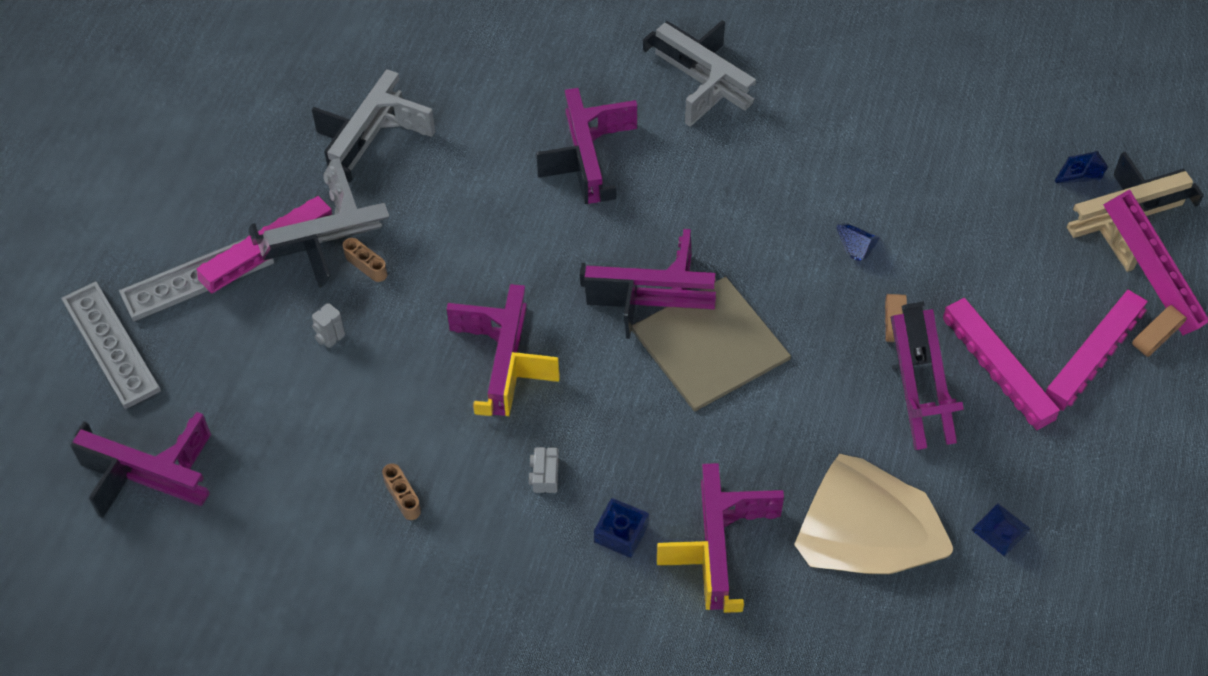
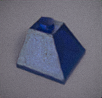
M1098 151L1068 157L1054 181L1055 183L1097 181L1104 177L1108 165Z
M848 223L837 225V231L846 253L851 254L850 258L857 261L867 259L878 242L879 237Z
M997 503L976 524L972 531L1005 557L1031 528Z

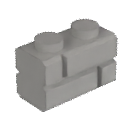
M327 303L321 308V311L318 310L312 315L314 323L312 328L317 334L315 339L319 344H324L331 348L337 343L336 341L345 336L340 312L330 303Z
M536 447L534 455H530V467H533V473H529V485H533V492L556 493L558 489L559 449Z

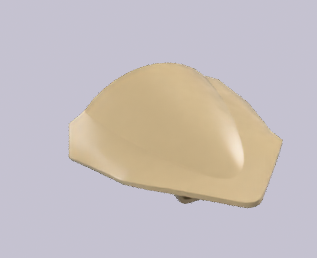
M843 454L838 455L827 471L794 544L810 567L864 574L889 575L947 558L953 552L952 543L925 492L905 484L864 459Z

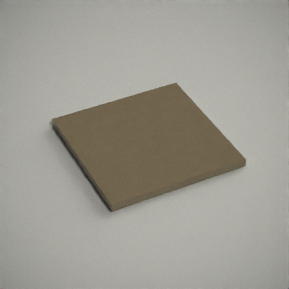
M727 277L716 281L714 289L699 290L716 292L715 309L666 307L632 325L633 333L694 412L791 359L788 351Z

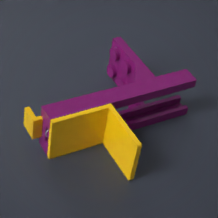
M510 284L505 309L454 303L447 304L450 331L473 333L475 335L484 334L498 342L488 389V402L474 401L473 407L474 414L510 416L517 377L557 382L560 379L558 357L518 353L527 309V303H523L525 295L524 285ZM491 320L500 325L501 328L492 327Z
M719 463L702 464L701 496L705 541L657 543V565L702 564L706 610L723 609L724 613L743 612V599L729 600L724 528L740 518L753 520L756 518L775 519L781 517L784 492L783 490L721 492ZM735 505V509L728 510L729 508Z

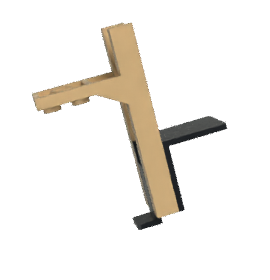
M1122 152L1113 176L1123 190L1075 204L1073 210L1078 212L1079 220L1069 222L1067 229L1073 238L1100 230L1128 272L1134 270L1137 260L1103 204L1130 189L1143 212L1148 216L1181 206L1188 198L1197 207L1200 205L1204 195L1196 183L1193 184V180L1185 169L1145 180L1127 153Z

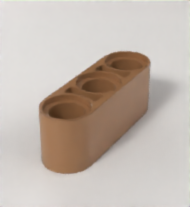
M348 238L343 242L347 261L376 282L384 281L387 278L386 264L380 256L355 238Z
M886 294V342H895L890 317L903 314L901 306L907 304L906 295Z
M1172 305L1168 306L1133 340L1132 345L1146 357H1149L1184 324L1187 317Z
M387 464L382 471L387 489L403 516L408 520L417 519L421 514L418 497L400 467L396 464Z

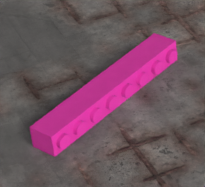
M1129 189L1103 204L1165 308L1172 305L1187 317L1184 324L1179 328L1182 336L1208 323L1206 313L1131 190Z
M317 196L308 200L302 206L293 209L287 215L278 218L270 225L263 227L258 233L262 235L267 230L332 215V209ZM248 236L245 240L233 245L230 249L216 255L215 258L196 268L198 280L212 294L267 260H263L259 246H253L251 237Z
M1127 290L1048 386L1045 393L1060 410L1064 411L1068 405L1071 407L1074 404L1078 392L1082 394L1088 385L1086 382L1088 380L1092 381L1098 373L1096 371L1098 367L1102 369L1108 360L1106 357L1108 355L1112 356L1118 348L1116 346L1118 342L1122 344L1128 335L1127 331H1132L1137 324L1136 320L1143 318L1147 312V309H1145L1147 300Z
M963 298L947 306L943 316L945 323L954 330L957 338L964 342L968 351L974 354L979 364L989 372L992 380L999 384L1003 393L1014 402L1016 409L1023 413L1027 422L1033 425L1036 430H1039L1056 421L1060 409L970 303Z

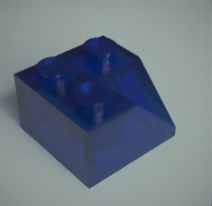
M611 498L594 529V543L632 558L649 525V513Z

